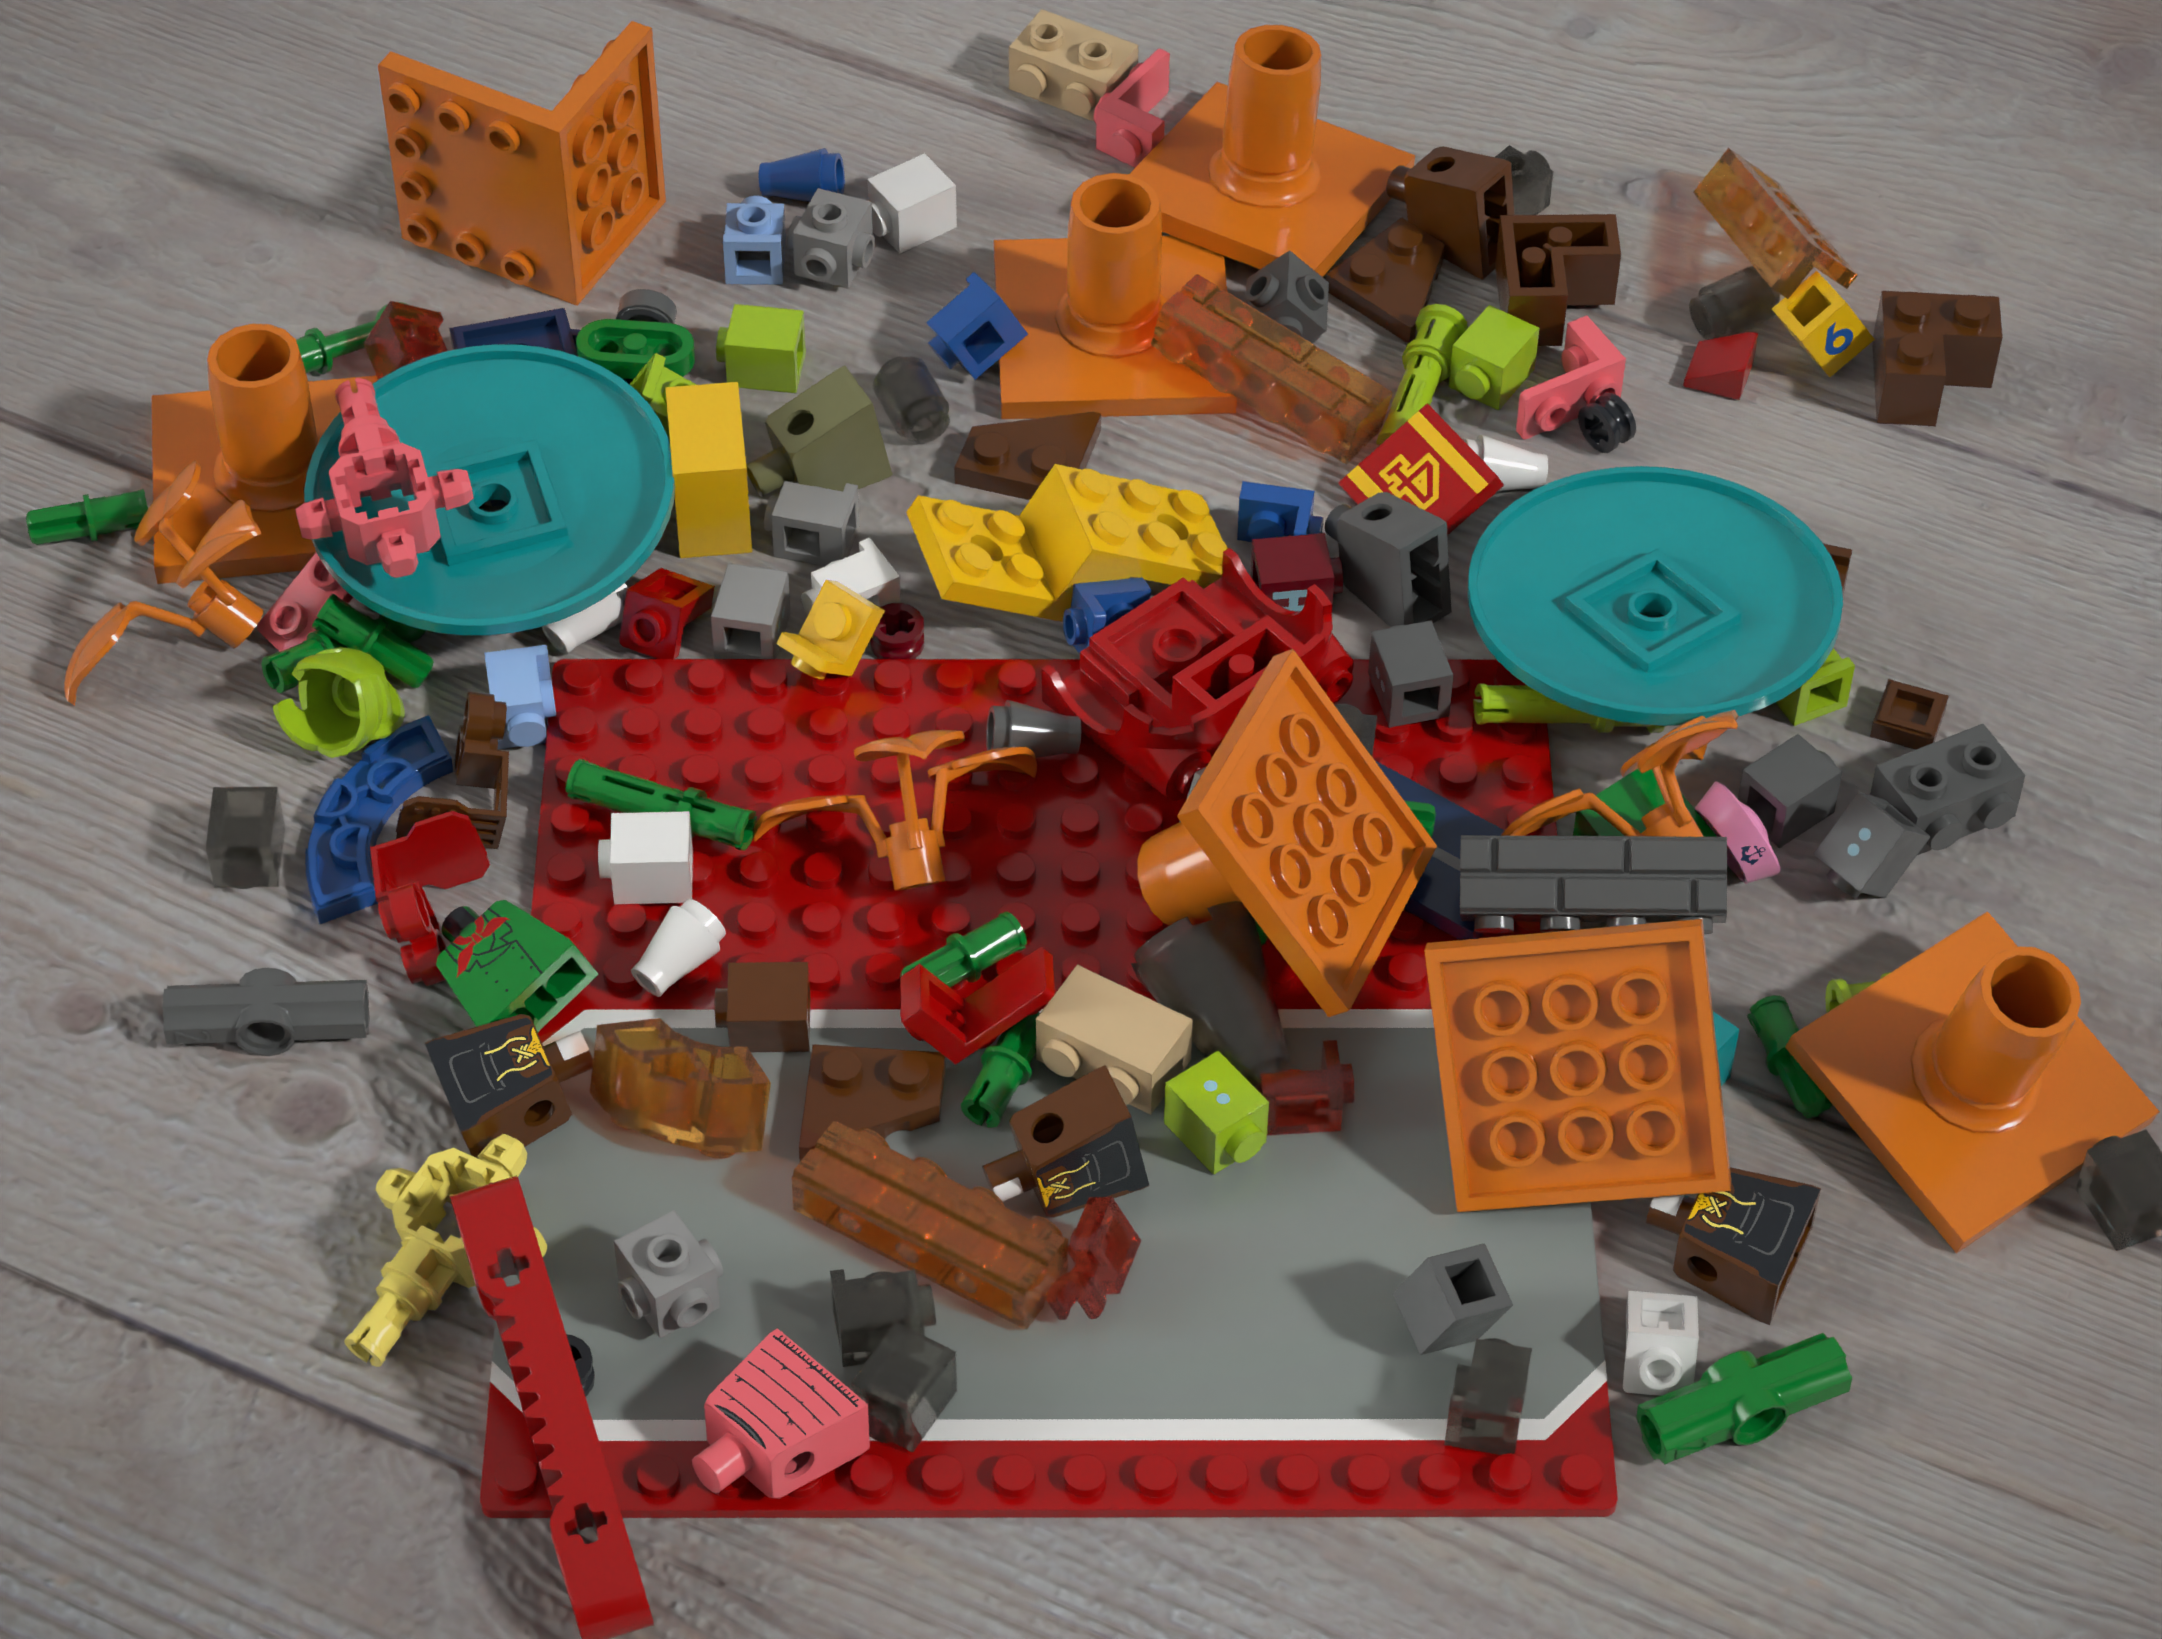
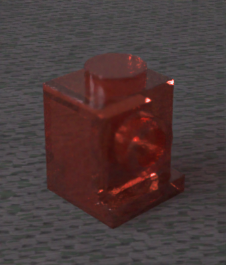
M390 300L363 343L378 380L405 365L448 351L439 331V327L444 321L441 312Z

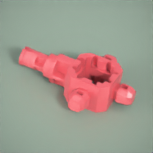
M355 378L358 392L353 393L349 380L344 381L335 391V398L340 407L344 422L338 447L340 458L328 471L334 499L324 501V498L321 497L303 503L295 509L302 538L319 539L333 537V532L342 531L349 558L365 565L381 562L384 571L394 578L412 575L418 565L417 554L428 552L441 537L436 509L445 507L447 511L466 505L474 499L468 472L462 469L436 471V476L428 477L421 451L400 443L396 431L388 425L385 419L380 417L375 399V389L372 383L366 379ZM401 489L403 497L408 495L414 496V500L408 502L409 510L399 512L398 507L377 511L378 517L368 519L366 511L355 512L356 507L362 506L361 498L371 496L372 501L392 497L391 491Z

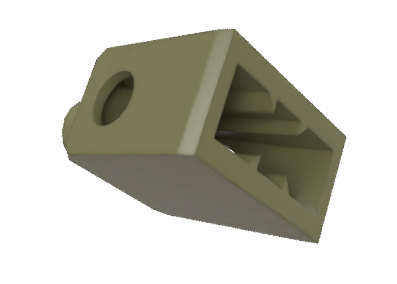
M845 365L768 415L765 425L773 450L746 464L747 475L761 497L783 486L784 481L843 492L846 483L858 485V489H861L892 476L873 403Z

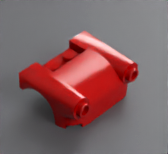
M1231 548L1223 551L1221 578L1203 589L1194 580L1188 582L1183 577L1089 638V646L1080 652V669L1061 680L1058 672L1050 664L1041 668L1042 702L1058 714L1079 716L1082 733L1171 801H1176L1188 796L1195 772L1207 767L1212 759L1209 751L1221 744L1273 656L1294 649L1332 703L1340 700L1350 689L1353 683L1352 672L1354 663L1351 656L1332 633V603L1319 587L1314 584L1307 588V596L1302 611L1285 609L1263 593L1248 574L1238 554Z

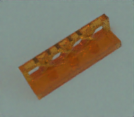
M1730 148L1725 151L1693 191L1695 196L1768 285L1788 299L1814 267L1846 289L1858 276L1774 178Z

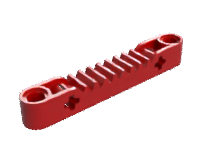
M512 1176L449 1195L481 1304L487 1315L497 1323L546 1491L549 1495L553 1510L550 1518L551 1537L581 1639H612L653 1626L654 1622L518 1176ZM509 1275H517L520 1283L514 1286H506L503 1278ZM593 1527L598 1540L593 1543L584 1544L580 1531Z

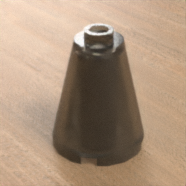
M1240 901L1221 903L1207 908L1212 917L1210 921L1192 926L1187 916L1154 935L1136 951L1134 958L1137 963H1131L1137 979L1159 1004L1193 1019L1192 1043L1205 1058L1219 1051L1259 1092H1262L1284 1078L1281 1069L1290 1061V1055L1255 919Z

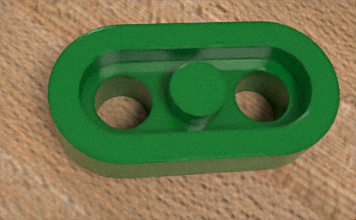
M601 319L585 325L579 331L576 338L578 357L598 364L622 379H634L655 353L666 358L664 367L682 377L687 375L695 364L693 336L686 328L673 323Z

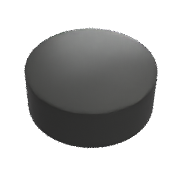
M637 289L629 291L621 297L616 319L675 324L677 309L674 302L666 295L654 290Z

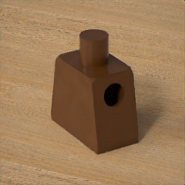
M1442 146L1433 149L1411 169L1402 165L1396 167L1388 178L1386 191L1390 198L1406 204L1408 221L1445 244V260L1482 280L1495 270L1500 215H1515L1511 162Z

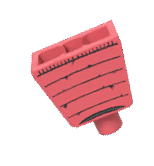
M776 1328L708 1395L704 1404L706 1435L710 1446L692 1459V1465L699 1480L714 1493H719L743 1475L767 1497L781 1498L856 1458L870 1448L868 1404Z

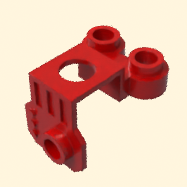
M454 811L415 822L407 836L370 847L375 895L380 918L390 940L396 938L398 943L407 941L411 943L402 946L400 952L406 974L412 984L423 981L426 986L446 981L436 966L438 955L447 947L442 937L441 925L422 887L433 885L449 889L482 878L490 866L487 851L469 816Z

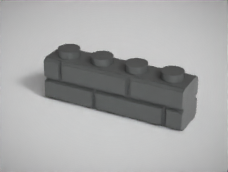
M1461 835V920L1474 921V931L1480 933H1510L1514 931V922H1540V932L1546 933L1580 930V922H1606V927L1703 919L1704 935L1713 933V923H1726L1727 837Z

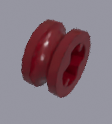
M889 603L880 606L885 612L870 639V649L874 656L879 659L917 658L924 649V618L920 611L904 603Z

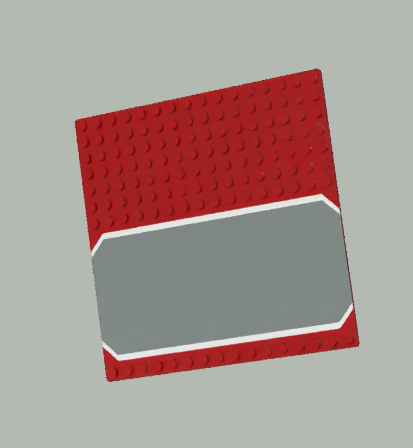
M561 659L553 665L552 686L556 716L548 717L531 916L569 938L599 975L538 1032L543 1046L581 1030L596 1068L559 1083L572 1115L566 1123L525 1147L527 1160L518 1179L533 1227L539 1230L547 1244V1251L543 1256V1260L565 1332L568 1335H574L582 1339L591 1350L595 1380L594 1386L587 1395L586 1400L622 1518L1607 1517L1615 1512L1618 1494L1591 1202L1457 1212L1424 950L1427 943L1456 941L1458 939L1403 909L1350 1010L1328 1017L1269 938L1262 946H1251L1238 940L1230 932L1228 924L1233 915L1188 927L1175 928L1163 923L1151 911L1142 895L1139 884L1137 859L1142 845L1151 836L1179 823L1180 820L1177 815L1186 802L1187 797L1171 801L1081 732L1078 754H1058L1036 758L1037 773L1035 778L1015 771L992 770L967 772L948 783L943 823L945 846L939 847L946 881L895 891L889 858H878L874 839L862 818L855 813L824 810L809 812L775 825L755 842L753 837L751 844L745 851L699 836L693 837L692 900L705 906L719 919L726 930V935L719 942L720 951L672 984L658 997L648 992L636 981L631 973V969L640 961L672 906L681 907L683 903L614 904L611 878L600 879L598 845L599 840L611 839V813L621 812L568 798L567 795L569 793H566L568 775L573 764L578 759H584L601 767L683 791L689 787L703 790L709 799L745 810L755 811L757 821L766 811L796 799L816 796L865 795L866 802L886 838H890L889 825L906 821L897 756L862 762L855 759L854 749L884 738L902 737L906 739L913 734L924 731H963L965 740L962 743L934 749L926 759L909 754L918 819L927 818L929 830H931L936 779H929L928 770L953 760L987 751V719L992 705L1005 706L1006 701L1010 700L1055 712L1042 702L1041 668L1050 664L1058 672L1061 680L1080 669V659H860L852 676L827 673L824 679H818L800 671L791 664L792 659ZM1353 659V683L1348 692L1333 704L1375 761L1503 830L1527 810L1554 798L1547 723H1486L1485 725H1478L1476 723L1473 702L1474 699L1482 700L1481 696L1475 695V688L1478 684L1526 685L1512 675L1497 659H1447L1453 673L1449 717L1390 728L1368 674L1369 659ZM1219 745L1209 751L1211 757H1213ZM1556 821L1525 836H1557ZM1005 911L1013 914L1022 926L1027 939L1026 948L982 970L979 980L975 982L963 980L950 987L961 997L967 998L1038 948L1043 947L1053 955L1055 993L1074 968L1079 965L1193 1019L1191 1060L1182 1072L1219 1051L1269 1102L1266 1143L1249 1160L1242 1163L1234 1162L1215 1175L1164 1124L1165 1096L1151 1115L1132 1105H1126L1132 1116L1150 1186L1057 1217L1045 1215L1033 1189L997 1203L982 1169L983 1165L1018 1151L1009 1124V1120L1014 1113L1077 1080L1072 1076L1064 1077L1054 1073L1043 1062L1036 1060V1053L1029 1064L1032 1069L1030 1079L1026 1084L1018 1086L997 1127L987 1128L986 1121L990 1116V1112L987 1113L984 1123L980 1126L970 1121L961 1110L963 1099L969 1093L982 1070L981 1056L986 1050L984 1048L978 1049L956 1065L945 1057L946 1070L940 1122L912 1131H896L891 1133L885 1140L860 1147L857 1140L853 1139L821 1150L822 1160L811 1164L800 1163L799 1142L812 1045L939 1052L926 1041H918L912 1037L903 1023H901L900 973L908 965L946 946L948 936L954 933L964 936L999 917V914ZM1514 922L1513 932L1483 933L1480 938L1543 932H1540V922ZM808 962L811 990L810 1052L730 1053L728 1029L716 1028L715 989L728 988V963ZM1001 1034L988 1047L995 1046ZM675 1210L697 1242L706 1239L713 1246L723 1268V1276L717 1278L720 1308L710 1312L702 1322L693 1327L680 1328L659 1338L645 1317L636 1320L631 1316L621 1299L618 1290L619 1281L614 1240ZM1485 1243L1513 1306L1477 1341L1420 1355L1393 1293L1428 1257ZM509 1275L503 1278L506 1286H514L520 1283L517 1275ZM495 1321L480 1490L481 1510L489 1518H551L553 1510L549 1495L546 1491L542 1472L537 1461L518 1392L516 1391L503 1342L501 1341ZM776 1328L868 1404L870 1448L856 1458L781 1498L767 1497L743 1475L719 1493H714L704 1486L693 1469L692 1459L710 1446L707 1441L704 1404L708 1395Z

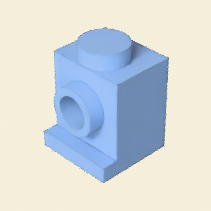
M749 196L741 203H727L725 234H723L726 284L783 285L786 245L784 204L772 203L763 196ZM739 251H770V260H739Z
M547 645L485 652L489 692L494 694L495 701L506 702L507 705L504 736L502 740H498V749L530 747L546 743L547 736L544 718L556 716Z

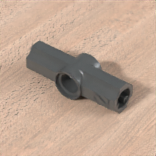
M259 968L245 973L240 979L239 984L167 986V989H164L162 1007L163 1031L166 1044L237 1042L238 1046L246 1052L261 1056H273L288 1051L294 1045V1040L366 1038L369 1035L370 1014L367 980L297 982L292 975L283 970Z

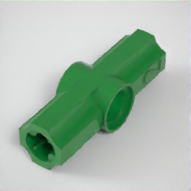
M1820 1333L1759 1358H1756L1750 1351L1731 1353L1712 1364L1704 1372L1700 1381L1639 1404L1636 1419L1640 1426L1643 1443L1654 1460L1659 1459L1665 1465L1731 1438L1738 1445L1758 1443L1779 1430L1789 1415L1849 1392L1852 1376L1847 1366L1846 1354L1835 1337L1829 1338L1824 1333Z

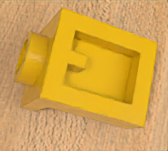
M825 580L799 634L782 632L776 644L794 655L791 661L794 667L812 677L824 679L827 673L852 676L885 610L840 582Z

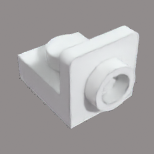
M1628 1290L1626 1305V1352L1623 1371V1390L1625 1392L1662 1396L1694 1383L1699 1340L1697 1296Z

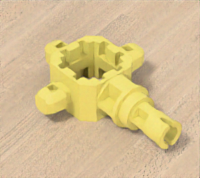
M502 1134L491 1140L478 1155V1158L451 1148L431 1154L417 1173L403 1168L388 1169L384 1172L377 1182L375 1190L385 1207L392 1210L395 1228L402 1239V1247L393 1260L387 1262L381 1269L383 1279L376 1287V1293L380 1298L372 1309L365 1314L354 1331L344 1340L347 1348L355 1356L367 1362L370 1355H372L373 1357L370 1359L371 1365L380 1367L410 1320L420 1321L427 1310H436L442 1303L441 1297L452 1282L467 1288L476 1286L462 1238L460 1237L459 1239L450 1235L446 1242H444L440 1234L434 1230L446 1215L443 1206L446 1202L451 1203L449 1195L520 1175L526 1164L527 1151L518 1139ZM534 1227L543 1257L547 1251V1244L539 1230Z

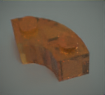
M661 1018L597 1025L589 1093L611 1115V1120L614 1124L625 1129H634L644 1135L670 1144L698 1149L703 1155L716 1159L729 1158L736 1152L762 1151L771 1082L747 1047H721L694 1041L675 1032Z

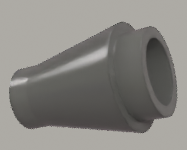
M1010 700L1006 701L1005 706L992 705L989 709L986 730L987 750L1003 747H1027L1035 753L1036 758L1058 754H1078L1081 743V720L1079 716H1066Z

